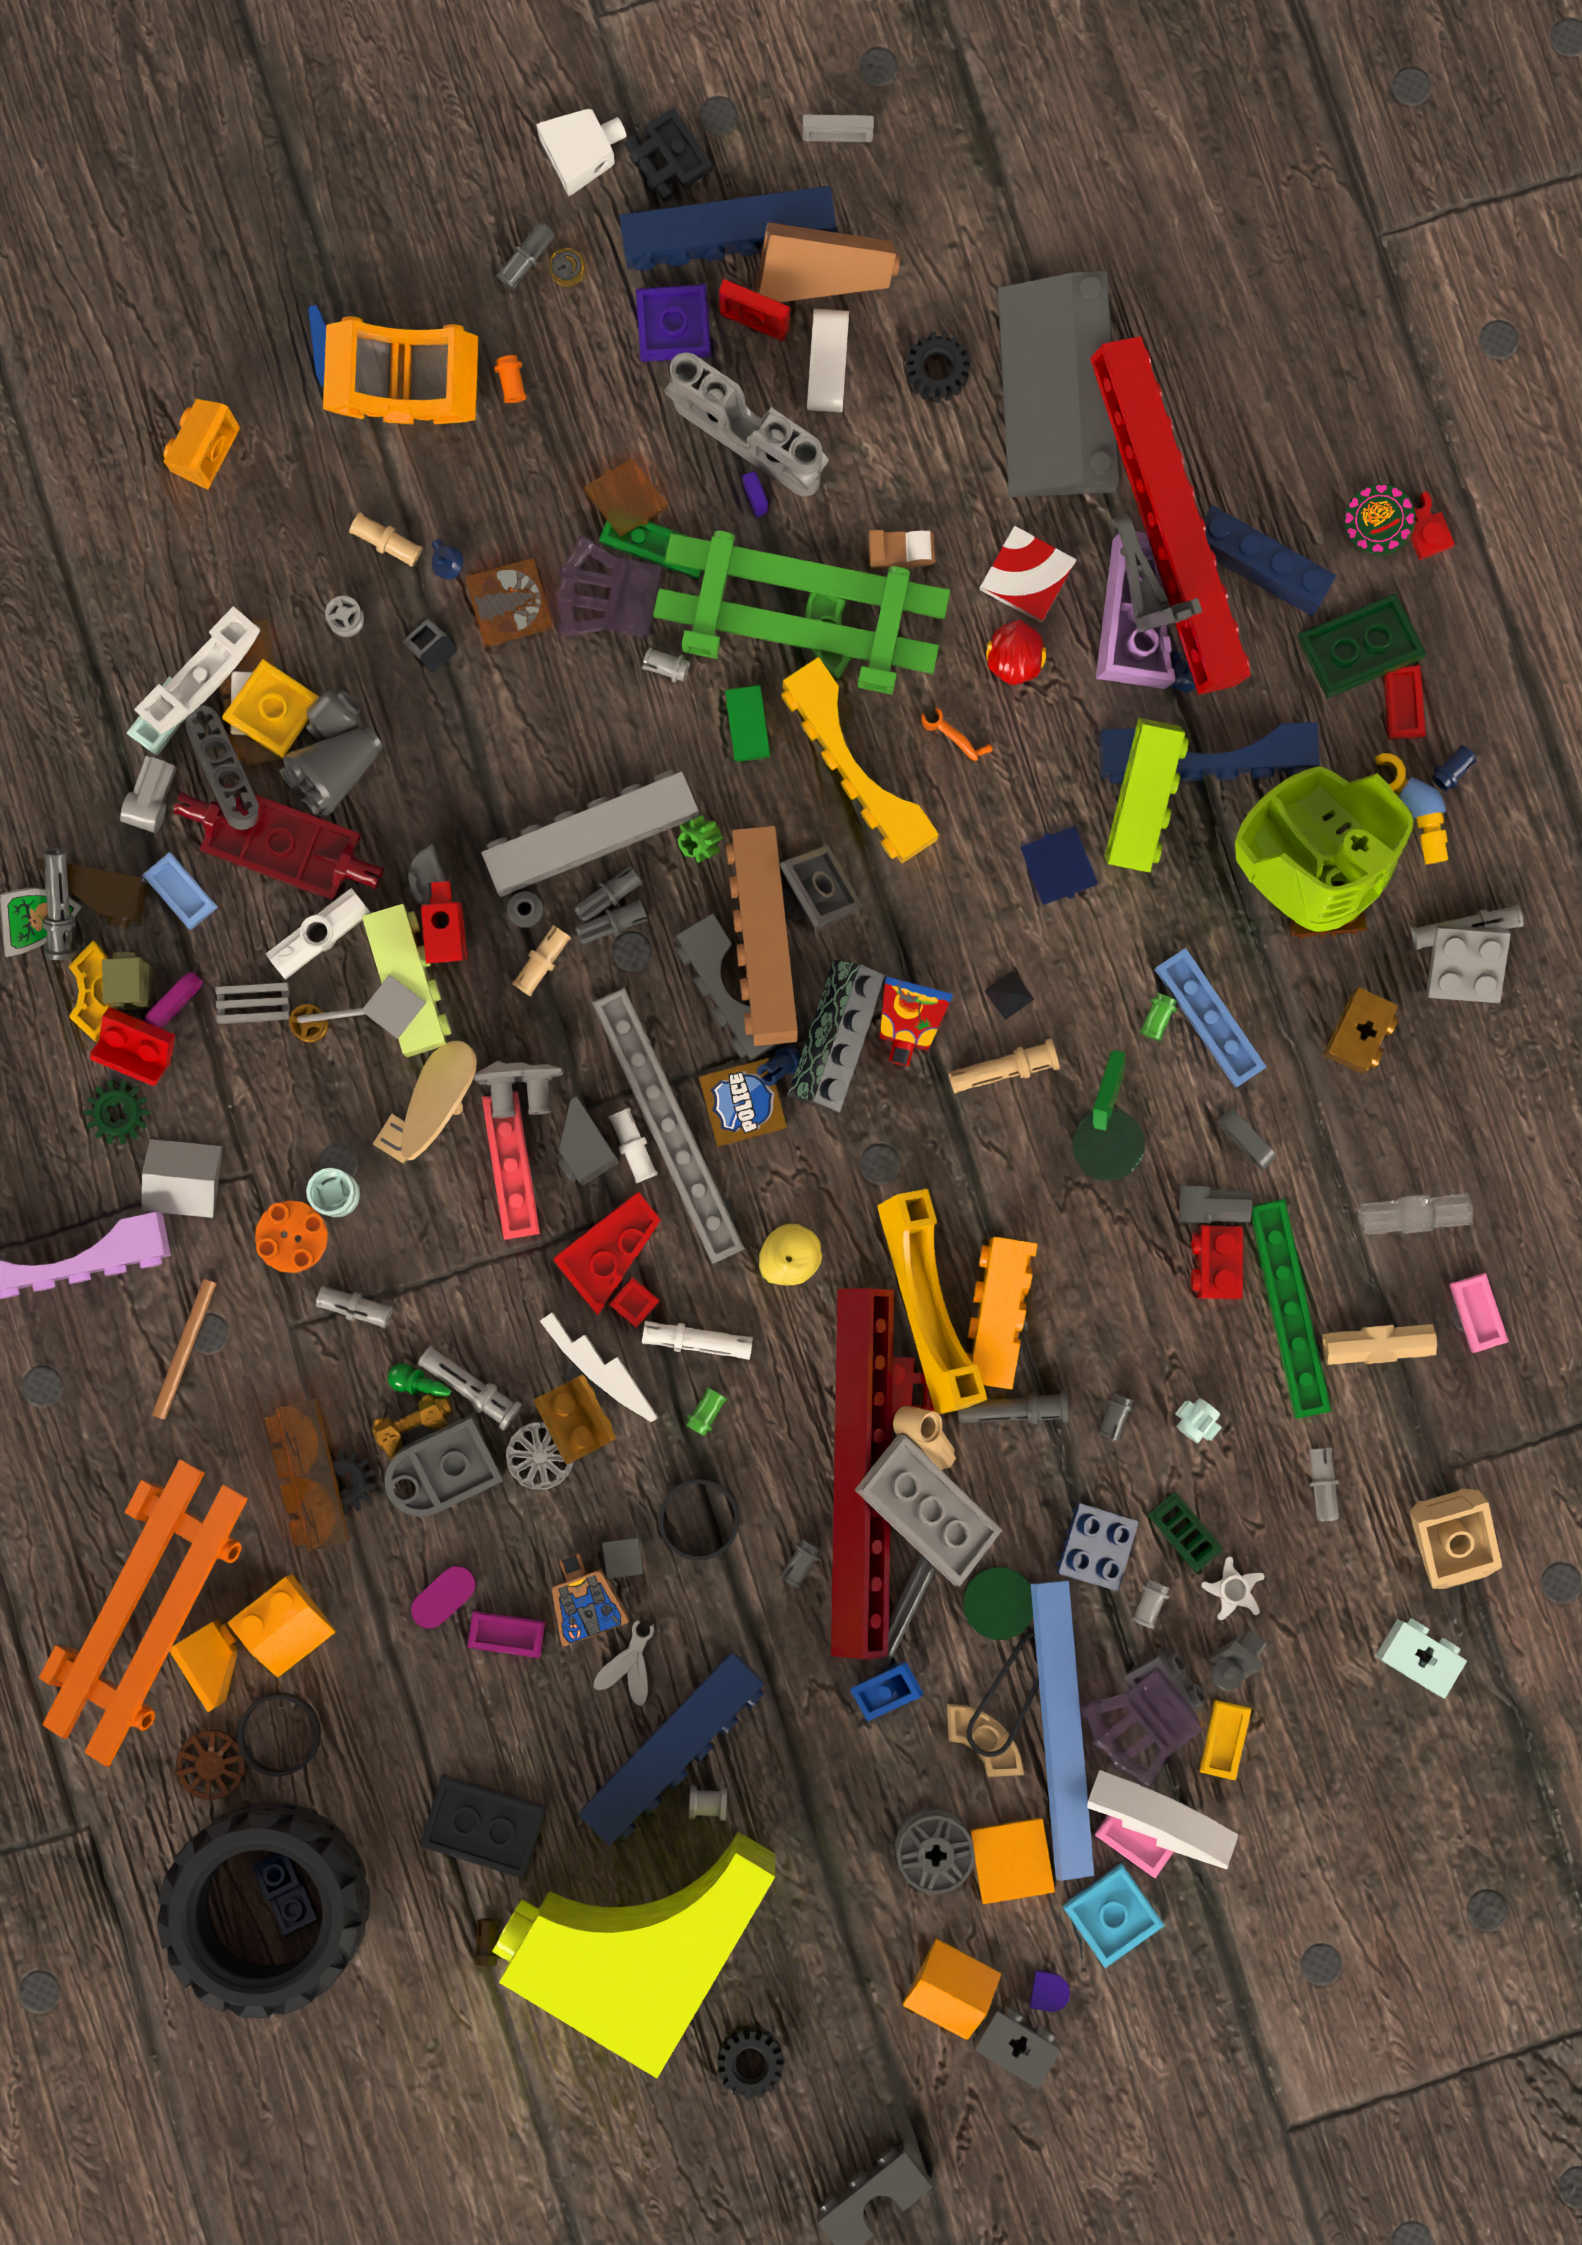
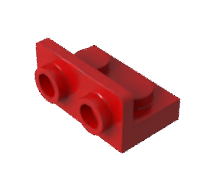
M109 1007L103 1014L99 1041L90 1052V1059L155 1086L171 1063L175 1034Z
M1198 1226V1233H1192L1191 1239L1192 1254H1197V1269H1192L1191 1272L1192 1291H1197L1198 1299H1242L1243 1227Z

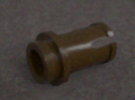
M479 1918L476 1921V1952L472 1953V1958H475V1965L497 1966V1959L501 1957L493 1953L492 1950L499 1939L500 1920Z

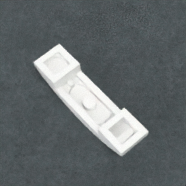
M233 606L209 631L211 635L210 640L164 687L158 684L134 709L135 712L160 734L168 731L197 709L226 680L248 652L257 638L260 629Z

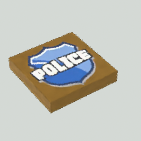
M768 1058L699 1077L717 1147L787 1129L776 1085L767 1086L759 1079L769 1071L767 1070L761 1075L757 1074L758 1067L769 1061Z

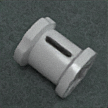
M691 1786L689 1819H695L696 1816L719 1817L720 1821H726L728 1787H722L720 1791L698 1790L697 1786Z

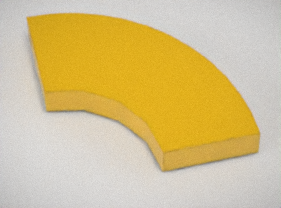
M93 940L68 966L76 977L79 989L77 1004L69 1017L95 1042H98L103 1014L110 1007L103 1003L102 959L109 958L98 943Z

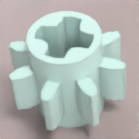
M1198 1398L1194 1404L1191 1401H1185L1175 1413L1182 1419L1176 1427L1196 1443H1199L1203 1437L1207 1441H1212L1222 1428L1215 1422L1219 1418L1220 1413L1201 1398Z

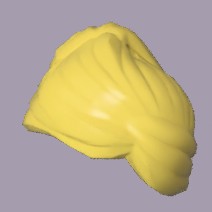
M800 1224L779 1226L766 1238L760 1251L759 1269L762 1277L769 1283L790 1286L805 1282L811 1278L821 1264L820 1241L811 1230Z

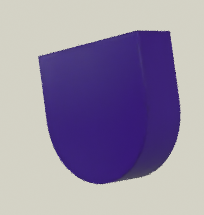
M1036 1969L1029 2007L1048 2012L1062 2009L1070 1997V1990L1066 1980L1057 1973Z

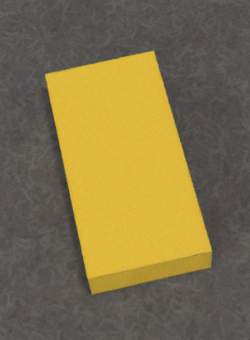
M1214 1699L1198 1769L1199 1772L1236 1781L1252 1708Z

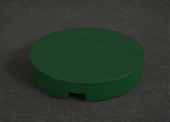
M989 1567L978 1572L968 1582L963 1595V1611L968 1623L980 1635L992 1640H1008L1021 1634L1033 1618L1030 1583L1019 1572L1007 1567Z

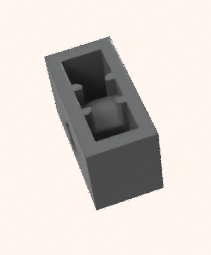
M994 2004L972 2042L974 2050L1039 2089L1061 2051L1058 2042L1055 2041L1057 2035L1040 2024L1033 2028L1023 2021L1025 2016L1009 2005L1002 2009ZM1023 2036L1026 2047L1018 2046L1013 2050L1010 2040L1012 2038L1019 2040Z

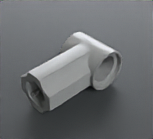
M146 756L134 790L127 794L123 802L120 821L157 833L165 817L166 803L164 802L177 768L163 760Z

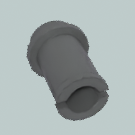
M1113 1393L1111 1399L1107 1398L1106 1400L1109 1405L1097 1434L1119 1442L1129 1411L1133 1412L1134 1408L1131 1407L1132 1399Z
M803 1539L800 1544L796 1543L794 1547L797 1550L784 1571L780 1574L782 1579L786 1578V1582L797 1588H800L802 1581L814 1562H819L821 1559L819 1554L822 1550L806 1539Z

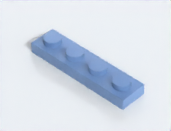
M1186 948L1154 969L1234 1088L1266 1068V1065Z

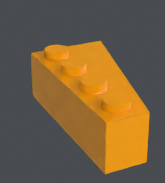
M993 1237L989 1239L988 1246L982 1245L979 1267H985L983 1282L976 1281L973 1302L979 1303L977 1318L970 1317L967 1338L974 1340L972 1353L966 1354L973 1365L978 1364L983 1385L1013 1389L1020 1348L1018 1336L1019 1331L1022 1332L1026 1314L1024 1298L1025 1295H1028L1032 1280L1030 1259L1031 1256L1036 1257L1037 1243Z

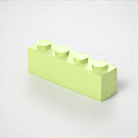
M400 904L362 916L381 983L390 974L426 1002L399 1037L402 1053L406 1057H410L447 1044L446 1036L452 1033L446 1014L439 1015L436 1001L441 1000L436 980L429 981L425 967L431 966V963L426 964L424 945L418 946L415 933L421 932L415 911L408 912L406 906Z

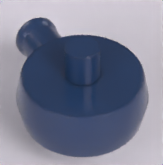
M441 539L434 540L432 542V547L435 549L432 558L433 572L442 579L456 578L463 567L461 552L453 546H444Z
M1173 652L1170 657L1173 662L1171 666L1172 669L1174 668L1175 682L1171 686L1183 692H1191L1196 687L1188 662L1183 660L1181 652Z

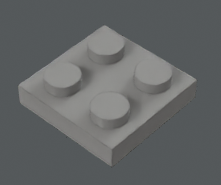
M1436 924L1426 991L1428 998L1500 1003L1510 932L1508 930Z

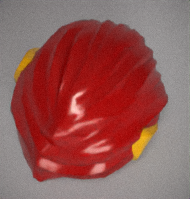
M1022 620L1001 626L987 643L986 658L988 668L1008 685L1016 686L1036 678L1046 659V648L1044 647L1041 635Z

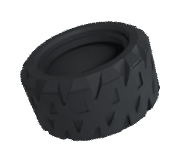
M259 1802L244 1805L227 1814H223L187 1842L174 1858V1863L163 1879L158 1898V1904H161L157 1917V1927L161 1948L167 1949L169 1967L185 1988L190 1985L201 2002L224 2013L228 2009L242 2018H269L275 2013L289 2014L309 2005L317 1996L325 1993L343 1973L364 1938L365 1925L369 1919L370 1890L365 1881L367 1874L358 1851L344 1839L346 1835L328 1818L310 1813V1809L287 1802L271 1804ZM268 1850L293 1859L308 1872L319 1891L323 1911L321 1931L314 1948L310 1952L286 1964L259 1965L238 1957L221 1942L210 1919L208 1901L212 1880L224 1860L241 1852Z

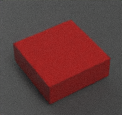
M632 1277L609 1305L637 1328L660 1300Z

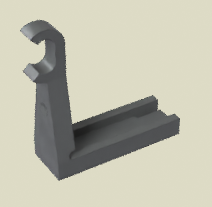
M1125 514L1111 519L1110 524L1113 528L1117 527L1123 547L1120 548V554L1125 557L1134 620L1138 632H1144L1173 622L1178 623L1189 619L1192 615L1203 612L1198 598L1169 606L1168 599L1141 550L1130 517Z

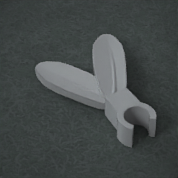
M640 1618L633 1624V1636L629 1647L614 1657L597 1673L593 1684L594 1689L604 1690L611 1687L627 1673L630 1696L638 1706L645 1703L648 1695V1677L642 1652L647 1640L652 1637L655 1626L652 1624L650 1625L649 1634H639L637 1632V1625L641 1622Z

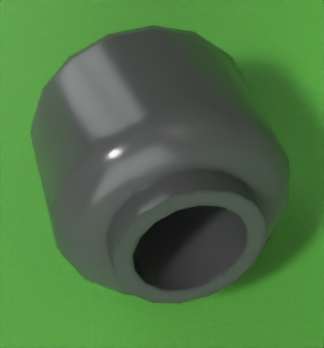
M328 690L307 708L306 714L309 723L306 725L307 729L318 741L350 731L359 725L358 713L360 708L345 691Z

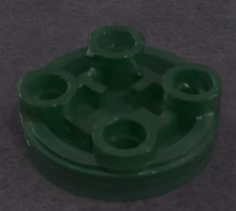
M1113 1109L1106 1131L1094 1128L1092 1112L1081 1120L1073 1132L1072 1152L1075 1161L1093 1179L1114 1181L1124 1178L1138 1167L1145 1151L1143 1131L1138 1122L1124 1111Z

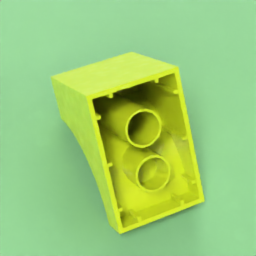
M737 1832L719 1860L692 1884L670 1896L637 1906L600 1907L564 1898L551 1891L548 1892L539 1909L521 1899L492 1950L493 1953L508 1961L499 1983L655 2078H658L775 1878V1853L742 1833Z

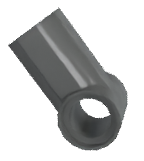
M1180 1186L1179 1223L1211 1224V1221L1249 1223L1251 1221V1191L1212 1190V1187Z

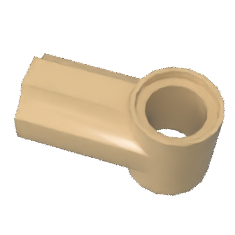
M907 1405L897 1411L893 1421L895 1433L897 1435L904 1434L940 1470L950 1468L957 1458L954 1455L955 1449L942 1431L940 1415L937 1412Z

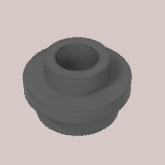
M526 891L519 892L509 900L507 913L515 925L528 928L536 925L542 918L543 905L535 894ZM528 903L531 905L532 909L528 915H521L518 912L521 904Z

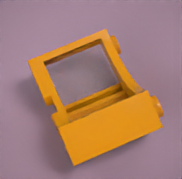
M352 316L341 318V322L326 325L323 409L363 419L364 414L371 417H383V422L414 424V419L431 421L433 419L434 424L473 421L476 416L478 336L464 331L463 326L456 324H447L443 326V329L405 330L363 323L361 318Z

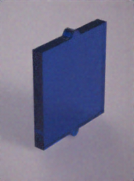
M1075 826L1053 835L1046 833L1042 839L1020 847L1043 906L1065 897L1072 899L1075 893L1098 885Z

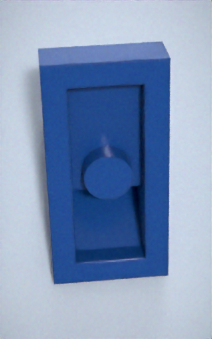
M904 1661L895 1662L883 1672L856 1684L850 1689L867 1722L924 1695L908 1664Z

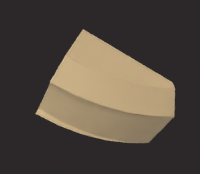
M1460 1489L1440 1497L1418 1501L1410 1510L1417 1543L1432 1589L1454 1587L1487 1577L1502 1568L1489 1503L1479 1490Z

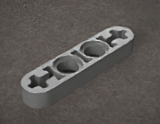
M201 705L186 717L187 734L226 821L235 829H249L255 825L258 819L259 806L218 714L211 707ZM198 720H202L205 724H208L209 736L205 737V731L202 725L197 724ZM216 746L222 748L226 754L220 759H213L207 756L205 751L210 747ZM229 775L235 777L239 783L233 788H225L220 785L219 779ZM240 797V805L244 811H248V815L242 816L240 811H236L235 799Z

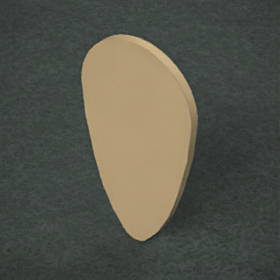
M462 1041L448 1042L435 1050L426 1061L414 1088L403 1126L401 1148L404 1158L413 1160L419 1156L436 1139L451 1116L459 1115L462 1112L463 1105L461 1101L472 1083L477 1065L475 1052L468 1044Z

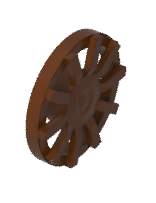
M205 1730L190 1737L182 1745L176 1760V1774L182 1786L189 1794L204 1800H216L229 1795L239 1786L246 1770V1761L241 1755L238 1741L230 1734L220 1730ZM210 1736L209 1750L205 1751L198 1739ZM216 1737L227 1741L220 1750L215 1749ZM192 1743L199 1752V1757L186 1752ZM232 1746L237 1756L226 1758L224 1753ZM183 1759H188L196 1764L194 1767L183 1769ZM239 1761L238 1773L226 1769L227 1764ZM197 1772L198 1776L190 1784L185 1775ZM222 1774L235 1779L228 1788L221 1778ZM202 1779L206 1780L205 1793L195 1789ZM212 1780H216L222 1792L211 1793Z

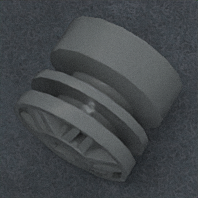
M938 1807L922 1808L907 1816L898 1828L894 1843L899 1869L909 1884L919 1891L935 1895L951 1892L964 1883L972 1871L975 1854L970 1834L959 1817L949 1810ZM937 1844L945 1854L939 1855L938 1861H931L930 1855L925 1853L926 1851H932L933 1845Z

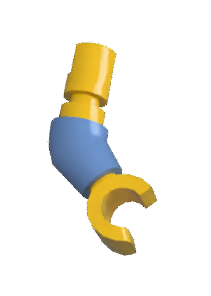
M1382 753L1374 757L1373 760L1377 766L1387 765L1394 770L1395 780L1389 785L1392 791L1399 795L1398 797L1411 811L1413 819H1417L1418 828H1423L1424 834L1420 835L1425 865L1448 860L1445 844L1448 843L1446 830H1441V824H1444L1443 813L1446 812V807L1438 790L1414 777H1411L1410 780L1405 778V766L1397 756L1390 753Z

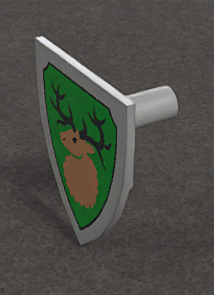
M32 887L1 893L0 911L4 956L7 958L22 954L47 943V930L42 925V921L47 915L46 889ZM69 897V911L75 917L82 906Z

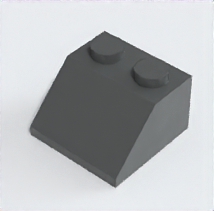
M578 1097L572 1098L569 1103L559 1148L563 1159L558 1161L571 1182L578 1180L584 1186L618 1164L619 1161Z

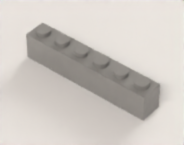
M673 770L663 772L653 778L654 783L641 788L640 784L631 785L621 790V796L609 801L607 797L596 799L587 804L588 809L577 814L573 810L567 811L554 817L555 823L542 828L540 824H535L523 829L520 832L521 836L508 841L504 837L487 845L488 850L481 853L499 896L503 897L699 816L697 806L683 772L681 771L674 774Z

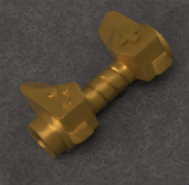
M428 1394L419 1401V1410L405 1416V1418L403 1417L393 1422L389 1417H386L384 1419L379 1418L373 1422L371 1427L373 1435L379 1447L385 1450L389 1459L403 1447L401 1434L422 1424L433 1432L449 1425L446 1419L454 1411L447 1396Z

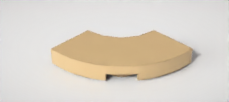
M947 1703L948 1740L950 1742L963 1743L971 1748L967 1740V1727L977 1708L964 1704ZM984 1711L981 1712L972 1729L975 1744L985 1751H996L1002 1748L1010 1735L996 1719ZM1014 1740L1004 1753L996 1757H986L978 1754L984 1763L987 1777L1024 1775L1021 1756Z

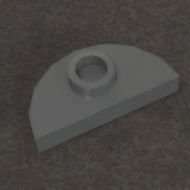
M433 843L419 851L411 863L408 874L410 891L416 901L422 905H430L428 883L446 881Z

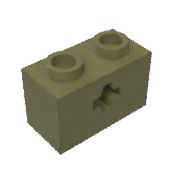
M117 952L113 953V959H102L103 1003L118 1011L151 1010L154 1006L153 967L144 962L141 957H135V953Z

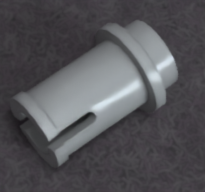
M649 647L642 669L671 677L672 682L675 683L678 680L684 682L689 670L690 661L685 660L683 655L675 657Z
M1149 1579L1147 1586H1142V1589L1145 1591L1132 1620L1154 1629L1165 1599H1169L1170 1596L1167 1594L1169 1587Z

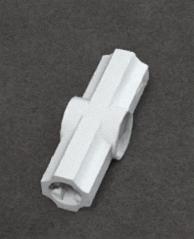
M351 888L317 915L306 918L300 928L268 951L266 955L280 974L287 979L318 954L331 949L335 945L336 940L363 921L362 916L371 914V912ZM318 925L326 926L327 935L325 939L320 942L311 941V930Z

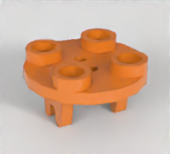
M288 1200L275 1203L263 1213L256 1226L255 1243L257 1254L263 1258L267 1265L280 1272L297 1273L311 1268L321 1259L327 1248L328 1230L325 1220L318 1211L304 1202ZM284 1231L288 1233L286 1238L282 1237ZM297 1236H301L300 1242L296 1241Z

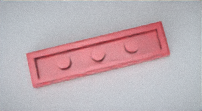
M513 1092L515 1116L507 1118H493L491 1095L484 1096L482 1101L504 1240L540 1234L519 1092Z

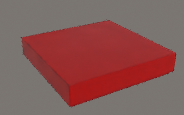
M723 279L719 288L721 316L779 341H785L790 330V307Z

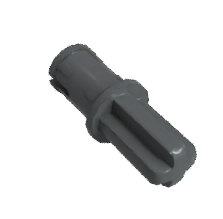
M537 224L521 246L513 248L515 253L501 271L496 274L497 278L508 288L515 290L532 266L536 267L538 265L536 260L553 240L554 232L545 224Z
M628 865L611 880L604 884L600 882L598 884L600 889L574 907V911L582 922H588L610 905L613 907L618 906L617 902L629 892L641 886L642 882L635 871Z
M638 899L612 911L606 909L605 915L576 926L575 932L579 942L586 944L611 933L616 937L619 935L618 932L646 922L648 919L643 905Z

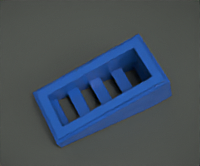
M317 305L309 306L310 308L308 309L316 376L319 383L324 386L326 323L321 311L318 310Z

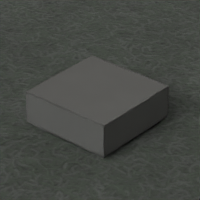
M639 1537L602 1542L607 1579L644 1574Z

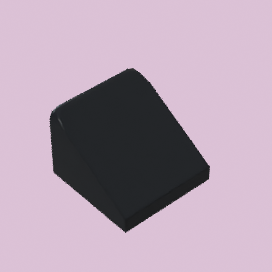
M429 618L402 641L431 673L435 672L457 651V648L448 636Z

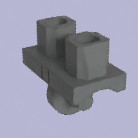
M1249 1630L1245 1632L1242 1638L1237 1636L1231 1643L1215 1650L1208 1660L1214 1664L1211 1670V1678L1217 1688L1223 1691L1234 1690L1242 1684L1243 1679L1258 1673L1265 1664L1258 1657L1267 1645L1266 1642Z

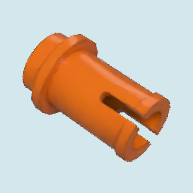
M507 355L496 359L497 366L494 369L500 376L504 403H516L525 400L527 397L520 374V368L523 367L522 362L518 361L516 355Z

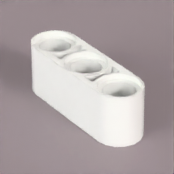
M814 308L807 410L842 413L849 311Z

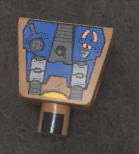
M580 1553L559 1561L566 1581L553 1586L552 1594L560 1640L563 1647L629 1623V1615L602 1568L586 1573Z

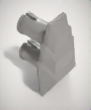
M497 1061L475 1073L473 1079L479 1085L491 1086L492 1117L507 1118L515 1116L512 1084L516 1082L527 1083L529 1115L551 1113L548 1081L552 1080V1077L561 1076L563 1071L561 1068L549 1064L528 1065L522 1062L505 1064Z

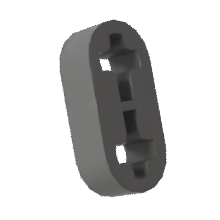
M1229 1108L1216 1120L1225 1134L1259 1169L1264 1171L1277 1159L1273 1150L1233 1109Z

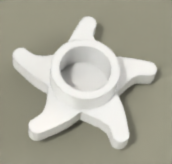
M1227 1557L1223 1567V1579L1215 1583L1204 1581L1201 1583V1587L1211 1594L1220 1597L1221 1611L1217 1615L1219 1620H1224L1234 1611L1237 1605L1247 1607L1251 1610L1252 1614L1258 1615L1260 1611L1250 1591L1257 1581L1263 1580L1265 1576L1263 1573H1251L1241 1576L1233 1567V1558Z

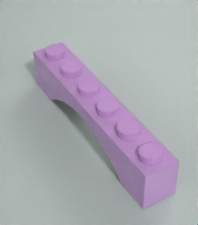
M152 1212L120 1219L113 1229L93 1247L73 1258L54 1264L37 1266L18 1265L0 1259V1299L20 1295V1288L33 1286L34 1292L55 1288L54 1281L68 1278L69 1284L91 1280L90 1273L104 1271L105 1276L127 1272L126 1266L140 1263V1268L161 1265V1258L171 1256L163 1214Z

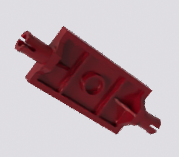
M225 783L224 787L233 788L235 786ZM183 792L178 796L177 800L190 808L175 803L174 814L202 823L203 828H205V837L199 849L203 853L331 901L337 899L342 884L347 878L368 885L373 889H377L380 884L377 878L367 874L382 878L384 868L355 858L354 853L361 838V834L256 794L254 795L259 806L257 822L249 829L240 830L229 825L218 801L207 803L188 796ZM240 797L235 799L236 811H240L242 816L248 815V811H244L240 805Z

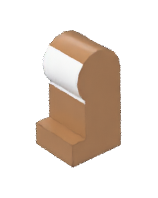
M869 530L870 571L888 570L891 566L902 568L924 567L936 562L934 533L931 531L905 533V531L884 532V530Z

